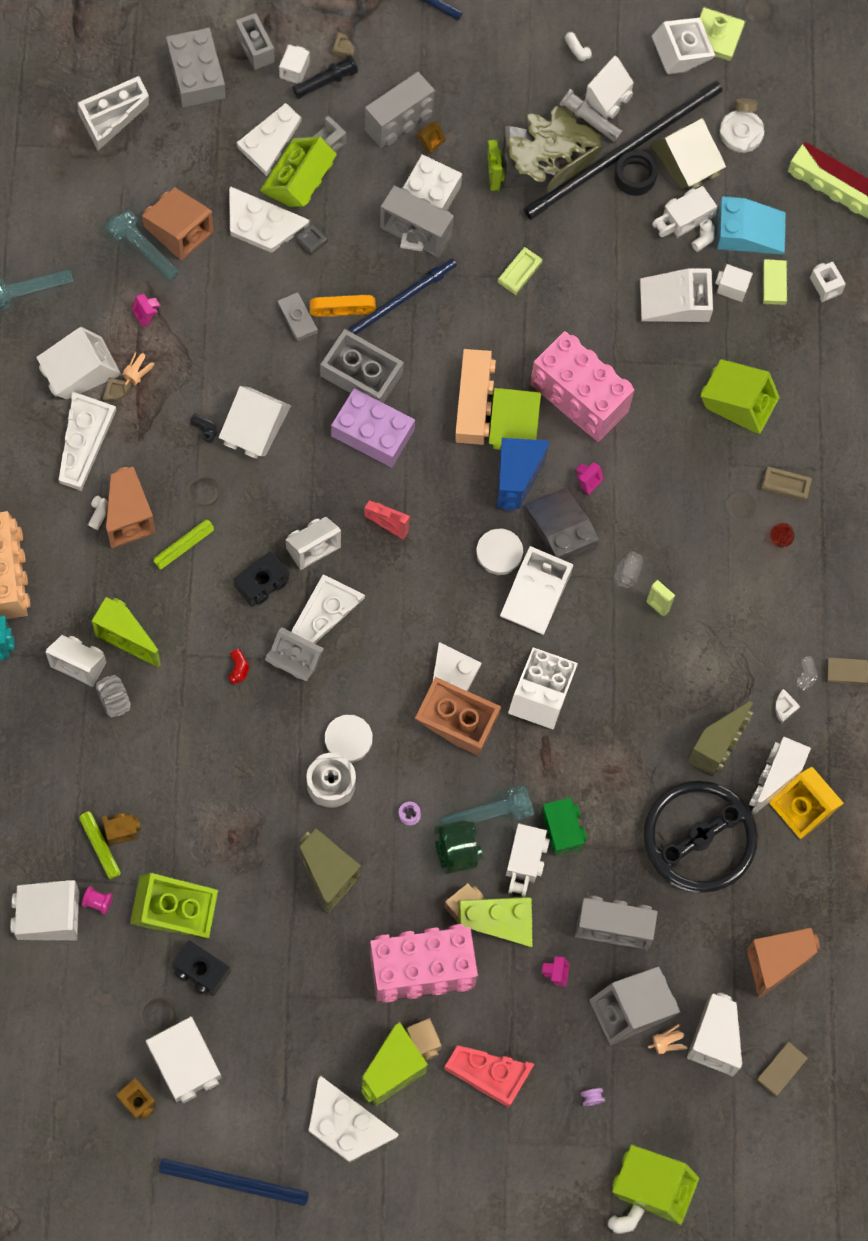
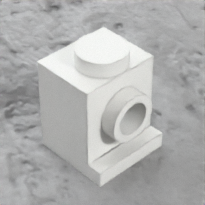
M833 262L826 265L825 263L817 265L810 277L820 295L821 302L842 294L846 284Z

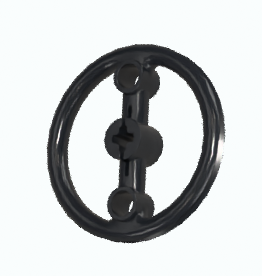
M690 781L668 789L653 804L644 826L645 849L654 868L671 884L691 892H715L734 884L750 867L757 849V827L748 806L730 789L708 781ZM702 792L716 795L729 803L728 806L724 807L721 814L710 822L695 823L688 836L677 844L668 845L662 851L657 849L655 841L657 819L662 810L673 799L688 793ZM724 813H733L735 815L736 820H727L724 816ZM739 822L744 823L747 836L745 852L739 864L729 874L712 881H694L684 878L672 870L673 867L679 864L681 858L693 850H706L713 841L714 836L724 829L733 828ZM697 834H699V835L706 834V836H705L704 839H703V838H699V839L697 838V839H695V837L697 836ZM665 853H675L677 856V860H668L665 856Z

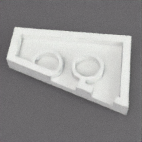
M285 103L236 143L237 148L268 176L275 160H278L285 144L289 142L301 123V117Z
M322 575L291 632L316 644L363 601L365 595Z
M439 642L433 680L437 677L468 691L482 663Z

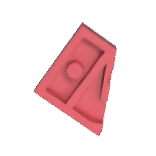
M369 500L364 508V516L404 540L409 533L410 516Z

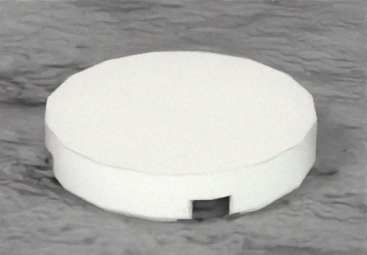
M733 111L725 116L720 126L722 142L735 152L745 153L753 151L760 145L764 137L762 120L752 112Z
M492 529L485 533L478 542L476 549L477 560L491 574H509L521 563L523 556L522 543L518 536L509 530Z
M343 715L335 718L328 725L325 732V746L328 753L340 754L350 763L362 760L371 749L372 731L362 718L355 715Z

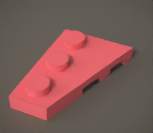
M457 1046L445 1065L444 1070L509 1108L532 1070L534 1063H522L514 1061L512 1058L504 1056L501 1058L488 1055L487 1052Z

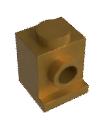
M121 813L113 816L111 820H108L107 816L102 817L109 846L138 839L136 831L141 830L138 816L133 817L132 814Z
M136 1078L116 1094L118 1100L137 1121L141 1117L143 1120H146L155 1112L153 1106L156 1105V1101ZM136 1099L143 1100L141 1107L134 1106Z

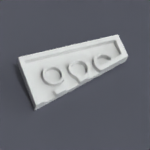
M72 392L59 483L82 491L115 415L116 406Z

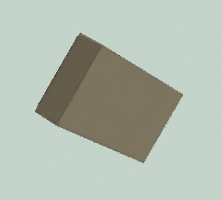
M767 466L761 490L806 502L812 478Z
M828 658L827 683L868 685V660Z
M788 1042L756 1081L776 1097L808 1058Z

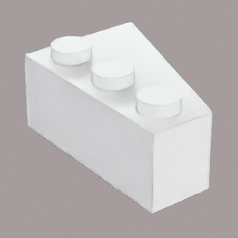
M138 76L78 102V113L98 151L149 105V95Z

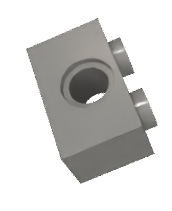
M254 13L236 20V35L254 70L274 63V47L257 14Z

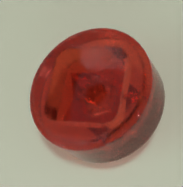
M780 523L772 528L770 537L777 547H787L794 541L795 533L789 524Z

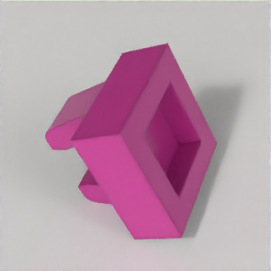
M145 294L136 296L131 309L141 327L150 325L153 316L158 313L156 308H159L160 304L156 298L147 299Z
M594 462L589 467L581 463L575 469V472L579 474L577 479L579 480L581 490L587 495L604 480L601 467Z
M555 956L554 964L543 963L541 973L545 974V977L551 978V981L557 987L566 988L570 963L565 957Z

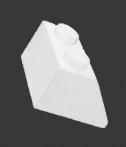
M700 18L663 22L652 35L667 74L686 72L715 57Z
M616 56L609 61L587 86L585 100L590 104L589 107L607 120L614 118L623 102L626 104L633 95V81Z
M327 517L311 521L307 528L292 532L286 539V549L300 570L341 548V530Z
M61 635L46 650L50 667L91 687L94 686L106 664L103 651L94 646L88 648L73 636L67 638Z

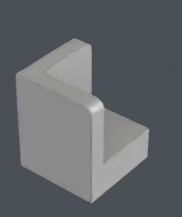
M329 116L325 118V127L313 136L321 137L335 153L346 144V132Z

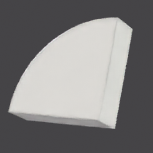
M410 228L408 232H413L414 229ZM403 233L400 248L423 252V243L419 241L418 244L406 241L408 233Z
M784 689L779 694L775 703V712L781 724L800 708Z

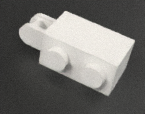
M703 186L696 190L693 188L678 200H670L665 205L663 216L657 218L652 225L660 231V237H665L672 232L679 237L699 226L702 220L714 218L718 206Z
M518 824L506 876L512 877L508 891L509 894L516 892L525 897L528 882H535L536 875H542L544 862L540 861L542 852L547 853L550 840L545 838L547 830ZM515 878L525 880L524 884L516 883Z

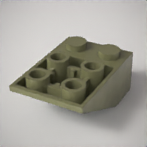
M749 701L705 728L689 757L688 763L711 776L714 775L716 769L721 772L754 713L750 711L753 702Z

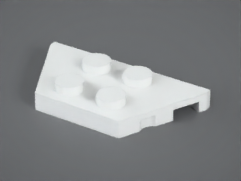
M231 187L229 189L230 234L235 238L272 253L282 243L292 239L296 232L302 228L306 229L310 224V221L304 217Z
M319 1077L309 1133L349 1163L398 1137V1133L323 1077Z

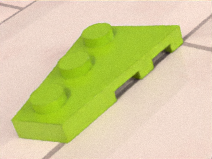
M530 897L458 900V924L532 947V900Z

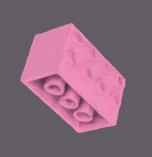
M566 331L534 361L530 385L540 392L541 395L598 443L629 412L635 390L628 380L621 379L610 365L602 363L592 350H587L581 345L576 336L569 335Z
M458 924L450 926L449 930L439 931V928H430L424 930L422 934H414L413 931L400 933V937L390 938L389 935L376 936L375 940L370 941V960L376 1002H393L399 998L406 997L408 999H415L427 994L442 995L448 991L457 990V992H464L475 988L478 974L470 927Z

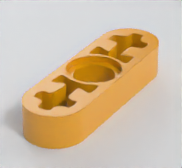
M371 295L318 297L309 301L310 314L316 317L364 315L376 311L375 297Z

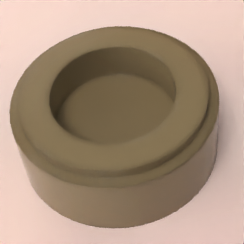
M736 99L735 109L740 112L757 111L758 102L752 99Z

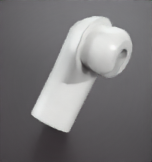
M573 32L567 33L565 41L577 59L580 61L590 59L592 56L590 48H582L576 35Z
M704 219L700 222V237L691 243L696 252L714 240L715 228L710 219Z
M95 496L91 505L96 510L88 525L99 530L106 517L108 501L100 496Z
M634 1204L627 1216L619 1218L612 1216L608 1221V1227L618 1234L631 1232L638 1224L644 1210Z

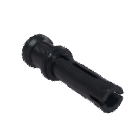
M347 55L346 59L336 64L331 63L325 71L293 85L294 94L300 99L334 81L341 82L342 78L359 72L357 64L351 55Z

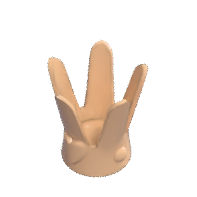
M134 352L130 365L122 373V376L127 380L125 385L129 382L137 385L141 381V377L154 366L155 363L152 362L138 372L145 358L144 353L140 354L132 365L136 352Z
M680 1024L663 1034L652 1036L654 1045L648 1046V1048L655 1047L658 1055L664 1054L666 1051L688 1049L683 1044L668 1045L684 1037V1033L679 1030L672 1032Z

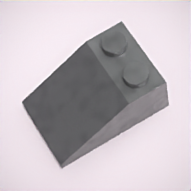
M567 488L525 505V509L548 554L568 562L597 550L599 538L590 520Z

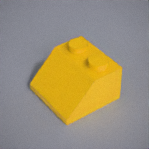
M813 767L801 772L769 802L800 840L844 804Z

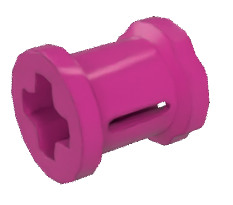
M89 886L84 895L82 907H91L106 915L110 908L113 894L108 893L106 895L95 891L93 887Z

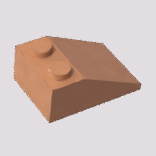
M435 677L415 720L457 747L480 757L500 715L501 706Z

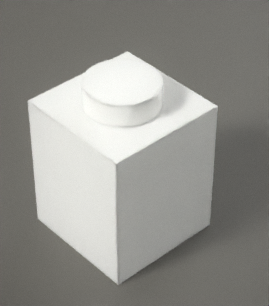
M288 45L279 66L280 78L296 84L301 83L310 63L309 51L300 46Z
M727 264L725 271H720L715 283L719 285L717 294L743 302L753 273Z

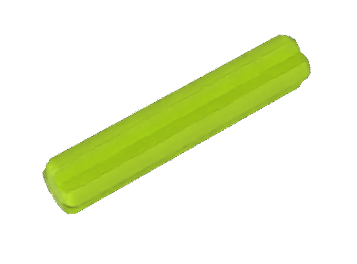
M208 519L201 522L153 558L154 564L159 569H163L213 532L214 527Z
M88 811L81 814L79 819L108 878L114 879L118 877L121 872L92 813Z

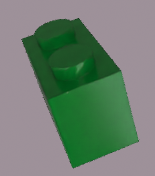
M572 798L543 804L541 811L554 856L583 849L587 836L584 827L579 826L577 818H580V811L578 805L573 804Z

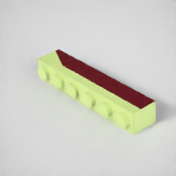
M805 141L791 160L788 172L794 178L810 184L813 189L827 194L833 201L842 203L852 212L859 213L868 219V178Z

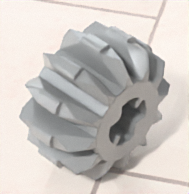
M107 676L97 682L96 690L103 708L110 717L125 714L124 712L130 710L131 703L118 676Z

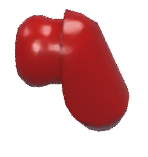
M236 649L230 653L235 663L233 672L229 674V680L233 684L243 682L250 668L241 649Z

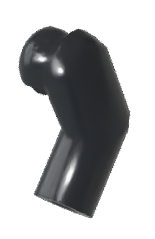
M195 413L190 423L201 428L204 441L214 442L218 435L215 423Z

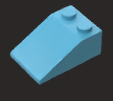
M722 197L718 209L717 249L784 254L786 212L745 198Z

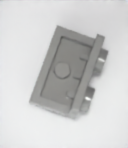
M281 627L276 635L271 651L266 655L265 661L271 663L276 668H281L291 673L298 679L307 681L315 672L324 648Z

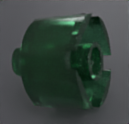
M462 820L435 827L434 835L439 834V841H435L436 851L441 867H447L446 874L477 867L478 860L483 858L480 845H476L474 837L476 835V828L473 821L467 822Z

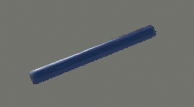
M162 1159L159 1166V1172L298 1205L305 1206L309 1197L307 1191L168 1159Z

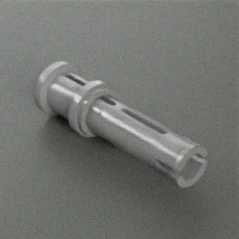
M570 89L559 105L561 107L565 106L574 113V117L583 118L611 139L612 142H615L622 130L589 107L590 104L587 100L583 101L573 93L574 90Z

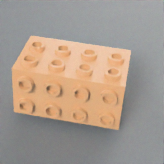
M8 511L0 512V616L12 619L28 616L27 608L30 607L29 594L25 593L24 586L28 585L26 571H23L22 563L26 562L24 550L20 549V541H23L22 529L18 527L16 519H12Z

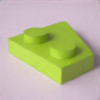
M488 140L487 157L491 191H499L500 183L504 182V168H502L501 164L503 160L502 148L498 147L497 140Z

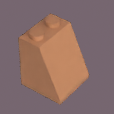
M175 187L170 192H165L154 206H149L142 215L143 226L181 261L214 233L212 211Z
M122 467L111 474L106 523L111 549L156 533L153 515L134 467Z
M812 928L754 939L746 951L758 998L765 996L809 963L817 954V949L820 948L817 935H813Z

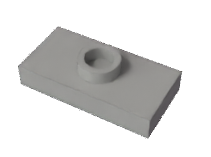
M298 292L277 301L297 342L318 333V329Z

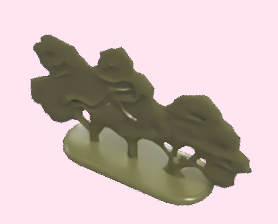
M559 105L550 111L551 121H547L540 115L526 114L528 122L531 124L529 126V133L534 137V141L519 136L507 137L510 158L516 163L515 168L519 174H527L535 181L543 182L546 178L545 171L556 173L547 186L548 192L584 170L602 150L599 139L601 134L591 125L577 124L574 113ZM576 142H579L581 144V148L576 144ZM588 146L594 147V148H592L591 150H589L588 152H586V149H585V147H588ZM572 151L582 154V156L574 161L570 159ZM558 157L565 158L569 162L561 170L555 166V159ZM538 162H547L551 166V168L549 166L544 167L540 165Z

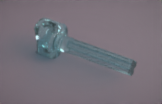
M127 207L123 214L111 217L106 221L104 228L117 241L126 237L169 280L172 281L179 275L180 272L135 228L138 218Z
M68 269L23 282L9 284L8 286L0 278V310L10 308V298L73 282L71 270Z
M523 785L508 789L510 795L508 800L504 799L440 817L443 830L454 829L509 814L510 812L513 815L515 814L516 820L533 816L534 810L527 786Z

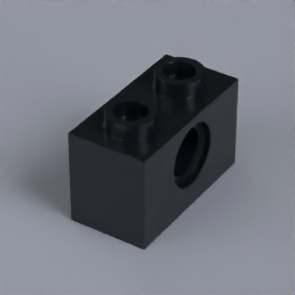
M269 551L233 578L236 590L253 607L256 604L264 603L269 598V594L274 590L279 591L284 588L288 583L289 574L288 570L276 556ZM262 577L267 578L269 580L266 584H259L256 582L259 578Z
M191 940L187 941L172 963L175 976L184 982L189 979L196 984L194 988L206 996L208 993L215 996L231 973L230 966ZM197 965L207 967V971L203 975H196L193 970Z

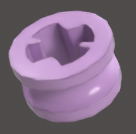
M405 802L401 805L399 817L402 823L411 826L419 822L421 811L416 803ZM408 808H413L416 816L414 818L411 816V819H407L404 811H409Z
M598 1088L581 1092V1097L585 1099L583 1106L605 1102V1098L601 1096L603 1089Z

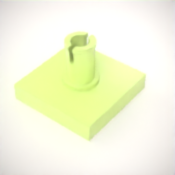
M703 8L700 20L715 56L731 61L745 21Z

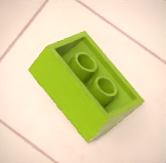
M321 137L293 138L260 191L289 207H304L309 203L314 190L321 184L322 177L326 171L331 168L337 154Z

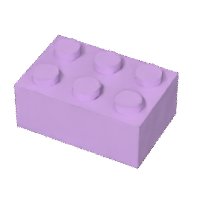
M354 388L331 425V436L392 468L414 432L415 419Z

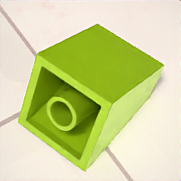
M720 359L717 367L712 370L710 380L701 391V398L706 409L757 434H761L780 398L770 372Z
M493 388L489 444H493V449L500 450L502 438L536 440L540 392Z
M400 1022L395 1025L362 1079L361 1092L367 1102L373 1101L375 1106L424 1075L427 1071L428 1064Z
M631 1145L629 1151L624 1154L621 1172L614 1179L613 1193L625 1202L632 1205L635 1204L650 1213L682 1225L700 1178L685 1163Z

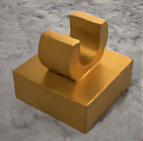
M435 121L425 125L420 133H416L425 152L430 154L446 141L439 123Z

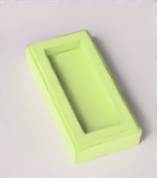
M524 247L498 278L497 283L516 295L542 264L543 259Z
M764 260L763 304L786 305L787 261Z
M657 580L651 586L647 603L661 616H665L670 611L675 595Z

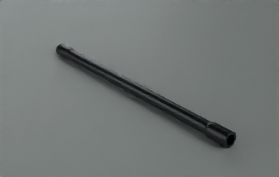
M714 81L697 95L544 197L525 207L524 212L526 216L532 220L547 210L549 206L617 162L626 152L635 150L703 103L722 93L723 89L720 83Z

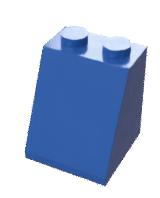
M502 438L499 453L497 507L507 511L521 508L545 464L549 446L548 440Z

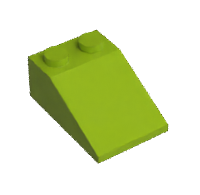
M106 597L92 620L95 636L159 668L161 663L157 647L126 607V604L119 599L113 598L111 600Z
M153 873L140 875L130 924L153 930L208 939L218 890Z

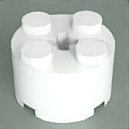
M326 753L317 757L307 771V789L310 797L317 805L328 808L339 807L350 801L355 791L356 783L353 765L337 753ZM330 777H333L334 780L332 784L328 781Z

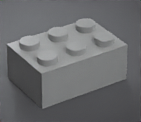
M210 28L167 36L168 54L182 107L225 99V83Z
M419 72L415 73L365 107V131L380 148L393 144L400 135L409 133L416 124L426 121L432 116L435 90Z
M393 186L381 205L380 228L401 239L403 233H408L406 241L418 244L419 241L423 243L424 251L438 258L441 256L452 238L454 216L444 208L439 209L432 205L427 199L412 195L405 188ZM410 228L414 229L413 232H408Z
M344 329L320 364V376L349 393L355 388L384 403L403 375L404 362Z
M588 896V898L583 899L579 908L575 937L648 950L654 938L658 911L652 910V907L647 905L632 907L627 906V902L614 900L613 903L604 902L601 897Z

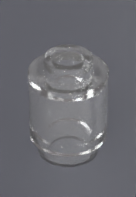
M628 551L626 555L622 556L614 575L618 585L624 588L636 586L644 567V558L640 554Z

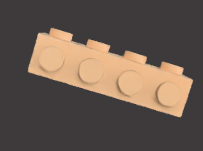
M464 349L456 424V443L484 445V437H489L490 423H486V416H491L492 402H488V395H493L494 381H490V374H495L496 360H492L491 351Z

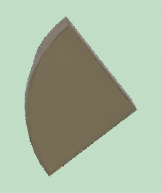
M338 32L332 49V55L344 58L347 55H351L354 59L352 43L346 35Z
M109 378L103 401L114 402L124 398L131 390L132 383L129 382L125 385L126 381Z

